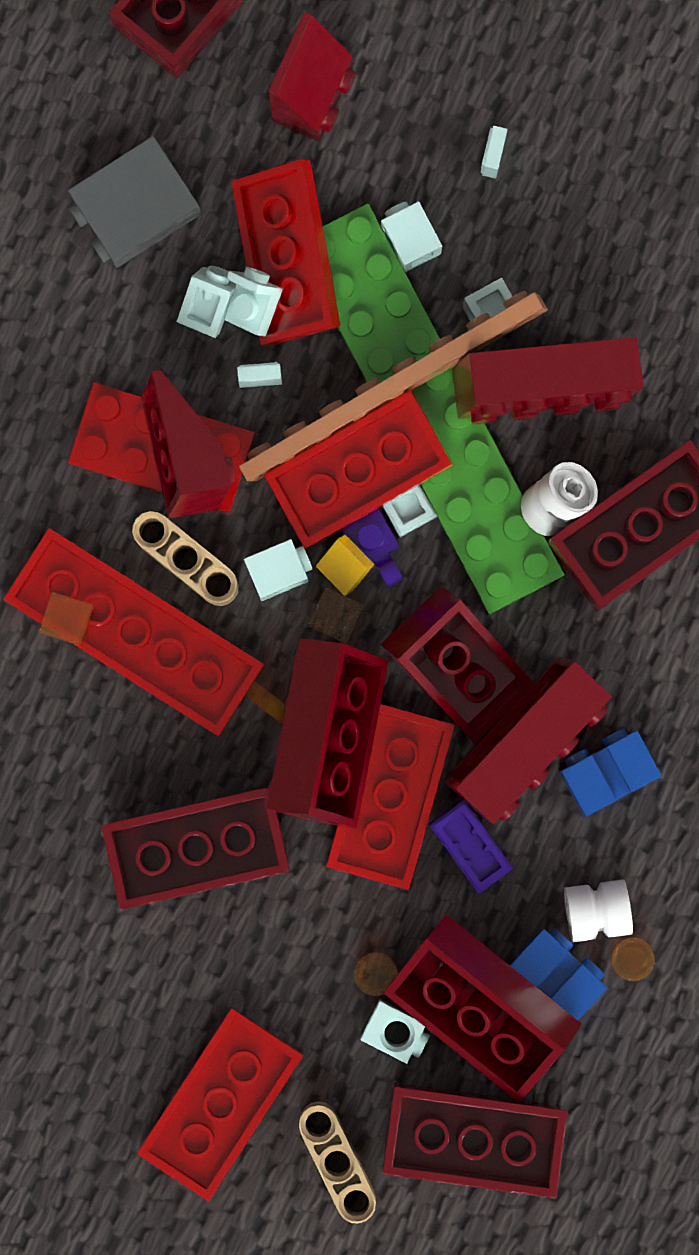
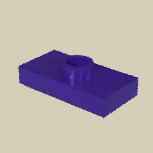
M460 799L428 823L431 830L478 894L513 869L465 800Z

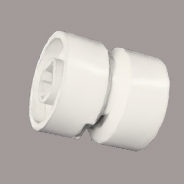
M562 462L526 490L521 498L523 518L529 527L537 533L545 536H555L594 507L598 497L596 482L590 472L581 465L573 462Z
M624 879L601 882L596 891H593L589 885L564 888L567 921L572 942L595 939L598 931H603L608 937L630 935L633 933L631 907Z

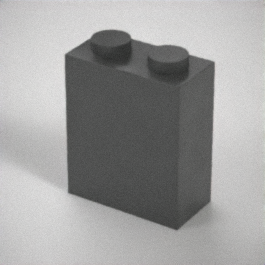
M154 136L68 190L73 203L67 207L80 228L86 224L89 225L96 238L90 241L103 263L111 259L116 268L201 215L198 203Z

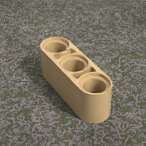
M149 511L142 513L136 518L132 533L135 541L145 552L207 602L215 606H224L235 599L238 594V581L235 574L226 565L164 515ZM150 522H159L165 529L162 539L156 543H147L142 538V530ZM184 548L196 551L198 556L195 566L188 570L177 568L174 562L177 552ZM215 575H224L230 579V590L224 596L214 597L208 593L207 584Z
M317 1101L310 1103L303 1109L299 1120V1129L304 1142L343 1219L357 1224L365 1222L375 1211L376 1196L374 1189L335 1110L325 1102ZM317 1111L327 1114L331 1121L330 1128L321 1134L310 1131L306 1124V1119L310 1114ZM334 1151H342L349 1157L350 1165L343 1172H332L325 1164L328 1154ZM354 1190L364 1192L369 1199L367 1207L358 1212L348 1209L344 1203V1198L349 1192Z

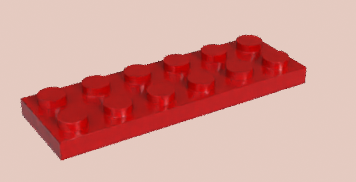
M50 528L3 599L218 737L265 666L254 657Z

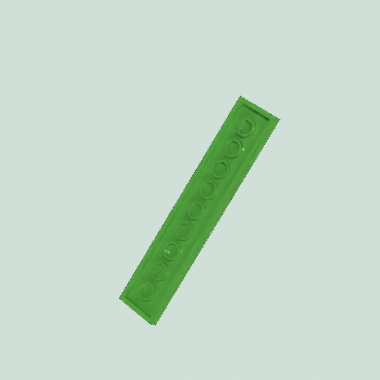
M369 204L323 226L341 324L337 328L365 381L368 382L378 378L381 383L395 375L392 368L400 362L413 356L418 361L430 354L429 346L440 338ZM453 367L412 390L454 464L452 467L420 485L488 615L558 580L564 576V573L544 535L537 533L529 527L523 518L521 511V498L523 495L486 425L472 424L471 418L458 419L452 375Z

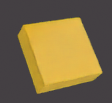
M344 535L336 540L316 567L346 596L357 587L375 564Z

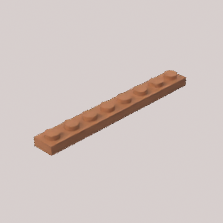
M526 291L512 296L503 303L506 308L505 310L493 317H490L489 313L482 314L467 323L468 332L456 339H453L452 335L439 339L429 346L431 353L418 361L413 356L400 362L392 368L395 375L381 383L378 378L366 382L355 390L358 395L357 397L343 404L342 400H337L319 411L322 418L307 426L305 421L293 425L282 433L285 439L271 447L269 442L254 448L246 454L249 461L239 466L246 480L258 481L265 477L264 474L407 391L419 387L458 364L469 353H477L545 313L548 309L541 296L535 292L528 296Z

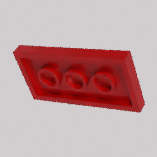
M300 159L231 181L246 267L269 274L268 282L283 288L266 336H259L261 346H273L340 327L341 324L311 161Z
M93 383L68 463L162 493L141 397ZM198 415L221 443L224 457H230L234 466L235 482L231 483V488L218 511L230 514L243 475L239 466L247 462L248 457L246 454L251 450L255 432Z
M409 390L264 474L303 547L309 549L452 467L454 464L414 392Z
M380 704L357 829L343 826L337 827L326 867L409 890L455 725Z
M232 1007L137 1154L209 1202L304 1054Z

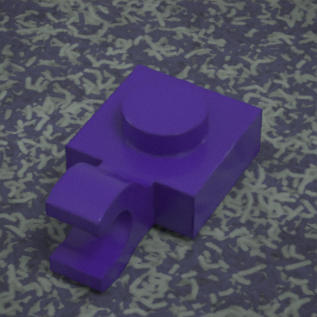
M380 510L342 529L343 534L375 564L387 588L403 581L399 569L390 556V553L400 549Z

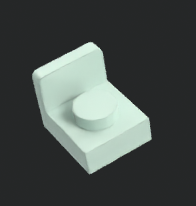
M216 266L202 267L192 276L177 319L178 323L214 338L220 334L236 287V283L226 279L227 270Z
M246 267L244 273L229 271L226 279L236 283V287L224 320L255 335L266 336L283 288L268 282L269 274L251 267Z

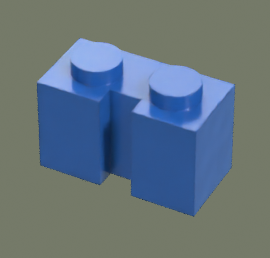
M622 728L602 739L605 746L603 749L590 755L587 748L564 759L567 768L559 773L583 817L593 814L662 776L638 731L627 735L625 729Z
M541 928L508 965L579 1020L607 990V987L600 981L605 974L587 957L581 963L568 952L574 945L556 928L550 933Z

